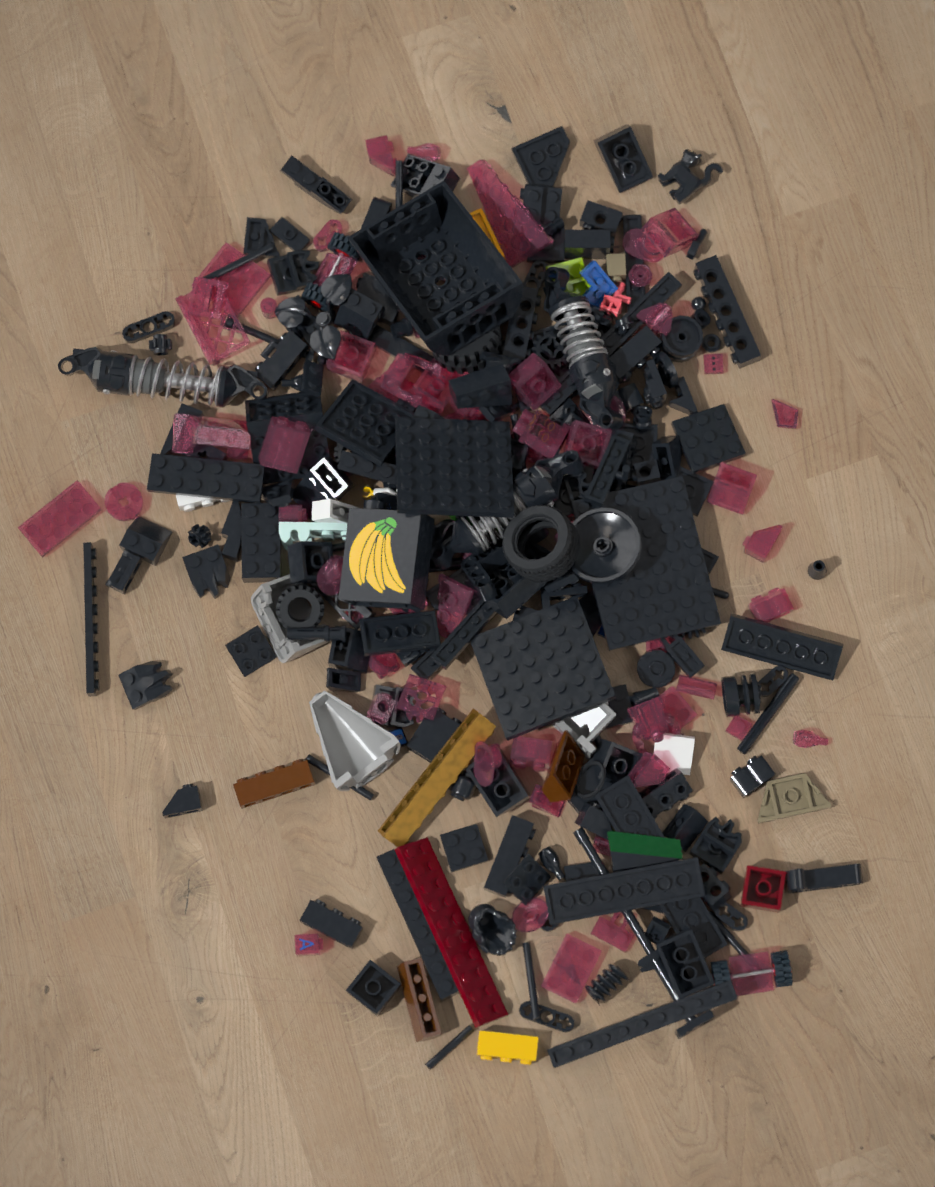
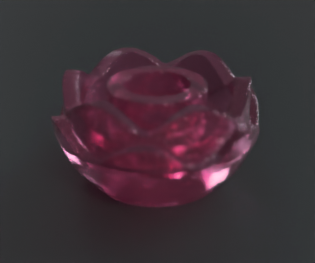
M636 264L629 271V279L637 287H644L652 280L653 275L647 265Z

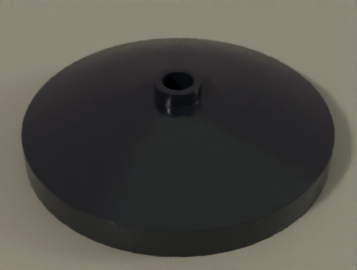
M596 508L580 515L573 522L580 538L579 554L571 566V569L577 576L590 583L607 584L623 578L634 568L640 557L642 543L639 530L629 516L612 508Z

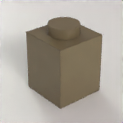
M625 253L606 254V273L613 283L626 281Z

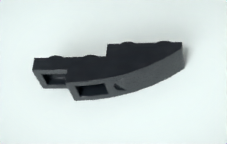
M293 155L280 170L294 181L297 187L340 215L352 201L349 196L324 177L321 178Z

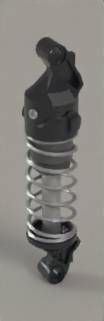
M97 347L85 350L73 348V354L61 359L58 363L59 371L66 376H72L81 370L84 371L96 390L104 394L112 393L131 396L136 393L139 396L142 393L151 394V398H154L155 393L160 394L166 387L165 399L168 400L170 389L178 388L180 389V402L184 399L185 389L194 391L195 404L198 403L200 391L209 392V406L212 405L215 393V405L222 408L244 391L248 392L256 400H263L268 395V388L257 379L258 372L248 371L237 365L220 366L216 371L215 377L212 378V370L209 364L203 367L200 376H198L197 366L194 362L189 364L184 374L183 365L180 360L175 362L171 372H169V365L165 358L160 363H156L151 357H148L146 360L139 359L134 354L120 353L115 350L105 351ZM66 362H71L72 369L65 372L63 365ZM179 364L180 373H175L176 367ZM193 366L194 375H189L190 370ZM206 369H208L209 377H204ZM258 386L264 388V394L261 396L254 394V390Z

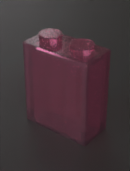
M272 417L258 457L260 465L297 474L311 434L309 426L302 421L292 422L285 417Z

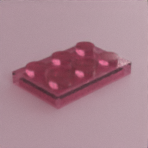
M566 933L541 987L576 1004L602 950Z

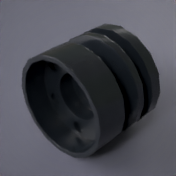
M755 673L749 674V683H747L745 674L741 676V684H737L735 676L721 678L726 717L739 716L740 707H744L747 715H750V706H752L754 714L760 713L761 692Z

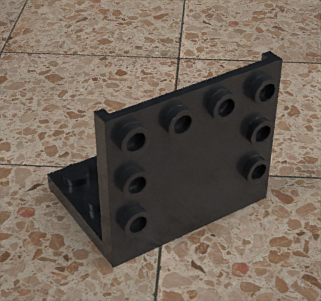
M304 392L266 397L263 400H245L246 424L253 464H263L266 466L263 484L304 478L323 457H330L327 437L315 431L316 424L323 417L321 395L318 398Z

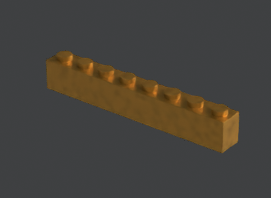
M473 708L378 829V832L396 847L407 844L414 831L421 827L425 817L431 814L435 804L445 796L446 790L451 784L456 782L461 771L469 765L471 758L481 750L482 744L487 738L492 736L496 726Z

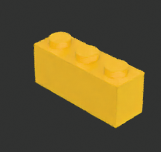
M479 1031L477 1056H481V1060L492 1061L494 1057L500 1058V1062L512 1063V1060H520V1064L532 1065V1062H536L538 1037Z

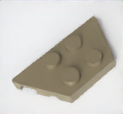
M805 773L767 781L757 822L758 824L829 809L832 806Z

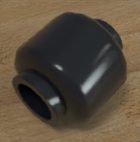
M464 771L463 774L460 773L456 782L450 785L449 790L451 791V796L464 802L465 799L469 800L477 787L469 774Z

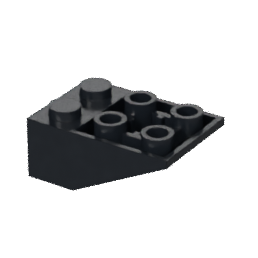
M410 154L406 156L403 162V193L413 198L442 181H445L453 192L460 180L456 172L446 165ZM395 178L390 185L395 188Z
M323 457L294 489L292 499L311 521L313 501L325 499L339 501L355 486L343 471L337 469L338 465L331 457Z

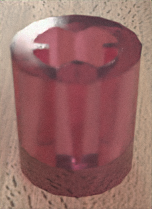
M270 297L263 299L260 303L262 315L267 319L276 317V301Z

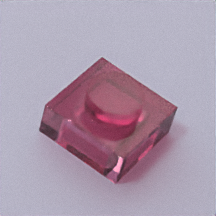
M735 716L725 732L742 741L752 724L740 716Z

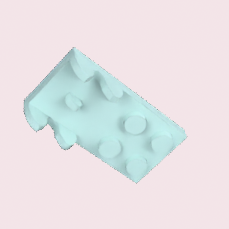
M279 522V535L286 550H288V545L298 540L312 542V538H323L324 541H334V538H339L345 541L348 523Z

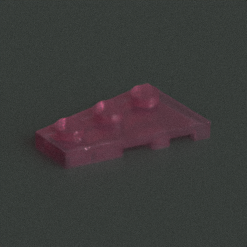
M441 573L438 575L440 587L438 592L439 610L437 611V624L439 635L447 638L464 619L475 590Z

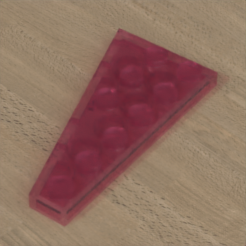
M480 159L467 168L505 256V260L511 268H514L554 242L551 236H548L543 231L544 228L532 218L533 215L516 195L509 191V187L502 183L498 178V174L485 159Z

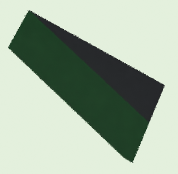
M614 831L607 832L613 870L683 859L679 839Z

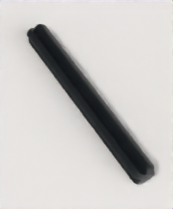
M793 673L790 674L737 747L740 753L744 755L747 753L798 683V676Z

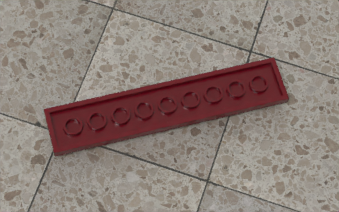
M428 837L394 849L475 1028L509 1015Z

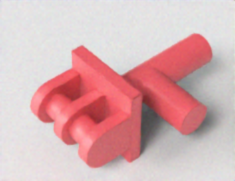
M619 283L618 289L614 292L613 296L604 295L600 308L605 310L607 314L610 315L612 313L615 317H618L622 312V303L630 305L632 297L622 295L626 287L625 283Z

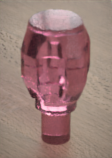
M425 143L417 147L408 146L407 153L415 154L429 161H435L441 156V148L435 144Z
M798 730L793 734V744L803 748L818 745L827 746L828 738L819 737V735L809 730Z

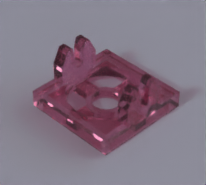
M410 674L397 708L407 711L406 716L409 720L415 716L418 723L423 721V718L434 720L446 686ZM417 686V690H413L411 688ZM424 692L427 694V698L420 700L416 694ZM407 695L414 697L416 700L415 706L408 702ZM422 703H433V706L428 709L420 708Z

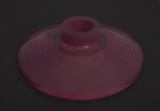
M532 898L526 906L522 902L519 903L512 913V920L516 925L515 928L521 932H533L539 929L548 918L547 904L539 898Z

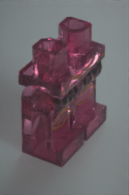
M524 409L512 431L521 436L519 442L523 444L525 442L529 447L547 458H553L568 433L570 426L564 423L561 427L551 421L547 415L541 414V411L538 409L534 414Z

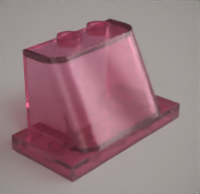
M174 414L173 452L191 454L193 453V447L200 444L228 447L227 458L243 460L248 458L251 438L247 430L246 421Z

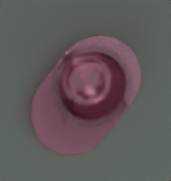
M636 228L629 230L623 237L624 249L633 257L655 263L663 259L665 255V243L657 233Z
M331 556L318 572V586L325 594L335 595L339 593L343 565L342 556Z
M395 653L370 656L368 663L370 669L377 674L379 679H383L400 668Z
M479 741L475 745L474 773L478 783L486 787L492 783L494 771L502 764V754L498 743L486 744Z

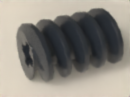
M609 964L610 971L602 970L604 977L598 974L596 976L598 982L592 979V987L589 985L585 986L587 993L598 1005H600L599 999L603 1002L606 1001L604 994L612 996L610 989L617 991L616 983L623 986L622 978L627 981L629 980L627 975L617 965Z

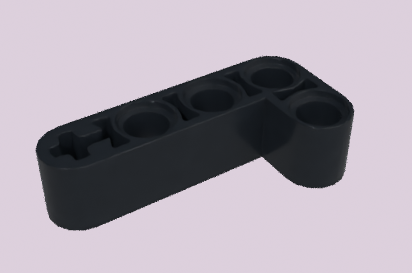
M861 864L810 870L793 869L786 871L785 876L788 893L864 884Z

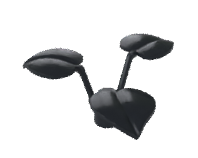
M332 275L322 283L321 293L325 298H328L326 301L327 312H321L317 316L304 312L306 303L298 297H290L283 300L275 309L276 317L287 328L300 326L304 320L303 315L314 319L320 326V330L314 331L311 334V347L322 357L332 360L336 358L341 342V334L334 327L335 319L331 316L330 301L334 305L339 306L348 299L352 287L351 275Z

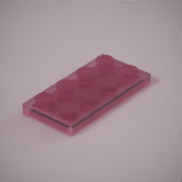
M77 480L21 524L18 529L40 556L44 557L102 509Z

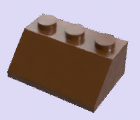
M568 730L563 732L556 745L542 786V791L550 803L571 800L585 757Z

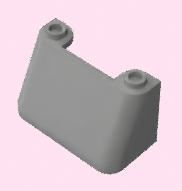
M290 574L261 584L251 596L252 607L281 663L289 662L328 643L320 639L288 640L287 628L285 629L276 615V604L283 590L295 585L291 584ZM297 597L290 602L289 612L294 618L305 619L311 614L312 610L306 598ZM318 624L316 628H324V626H326V625H325V624H322V625H319V624Z

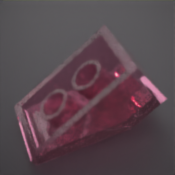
M433 358L413 385L406 399L441 416L452 400L449 391V380L467 375L468 372H464V374H457V371L454 373L449 372L447 368H442Z

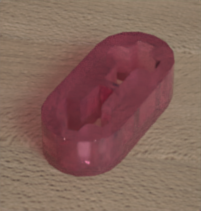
M329 220L314 237L313 243L317 251L325 252L328 250V244L336 232L332 231L329 235L331 231L330 226L335 227L337 225V232L342 233V225L338 220ZM326 238V245L319 246L318 240L323 241Z

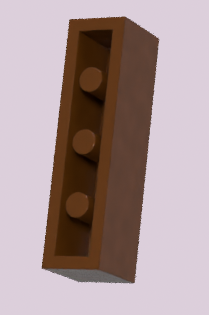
M303 759L295 760L290 766L280 765L273 768L274 771L266 773V771L256 773L254 778L248 779V777L236 780L237 783L233 784L241 809L315 785L308 761H303Z
M422 958L404 961L397 966L416 1043L435 1039L441 1035V1030Z

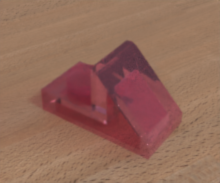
M537 784L529 800L533 808L556 817L560 816L566 802L550 803L542 791V786Z

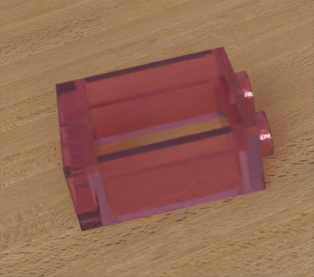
M676 208L651 217L641 228V231L664 257L688 248L693 240L699 236ZM664 224H665V225L671 230V232L677 237V239L679 240L678 242H677V240L670 234V232L664 227Z

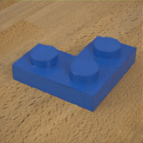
M594 260L580 272L581 276L591 286L582 294L588 298L591 305L599 307L604 299V295L611 296L618 289Z

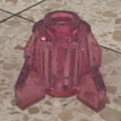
M658 303L641 310L636 315L638 319L646 323L655 335L658 332L667 335L671 331L673 313L671 312L672 308L666 303Z

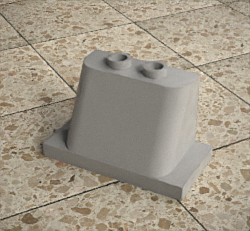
M606 702L551 725L561 734L568 730L584 753L585 758L589 761L596 751V748L591 743L617 714L608 707L609 703Z

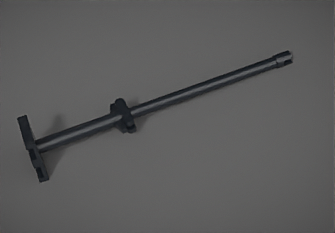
M581 827L574 831L573 834L579 844L582 845L598 874H610L590 842V838L584 828ZM632 910L622 912L647 954L638 961L639 970L641 973L655 970L672 1000H679L658 950H655ZM708 1010L698 1017L694 1015L684 1019L687 1024L675 1031L678 1040L711 1021L714 1017L712 1011Z

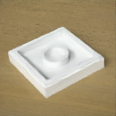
M656 732L651 770L670 773L677 768L684 775H690L695 737Z

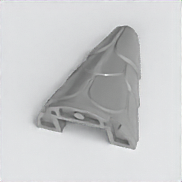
M325 690L322 693H317L309 702L316 733L320 738L332 783L339 791H349V787L355 786L357 789L369 783L385 771L394 761L392 757L394 754L399 753L401 746L395 735L373 723L371 719L353 710L352 706Z

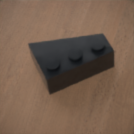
M503 364L449 380V391L457 409L512 405L511 379Z

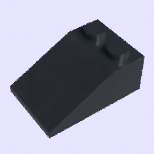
M628 124L593 140L619 193L653 177L635 134Z

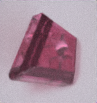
M772 399L771 403L777 427L796 429L798 410Z

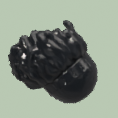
M480 904L474 907L468 917L469 926L473 930L474 940L485 953L497 956L506 955L507 951L513 949L512 946L516 942L517 930L515 929V922L506 913L497 911L490 904Z

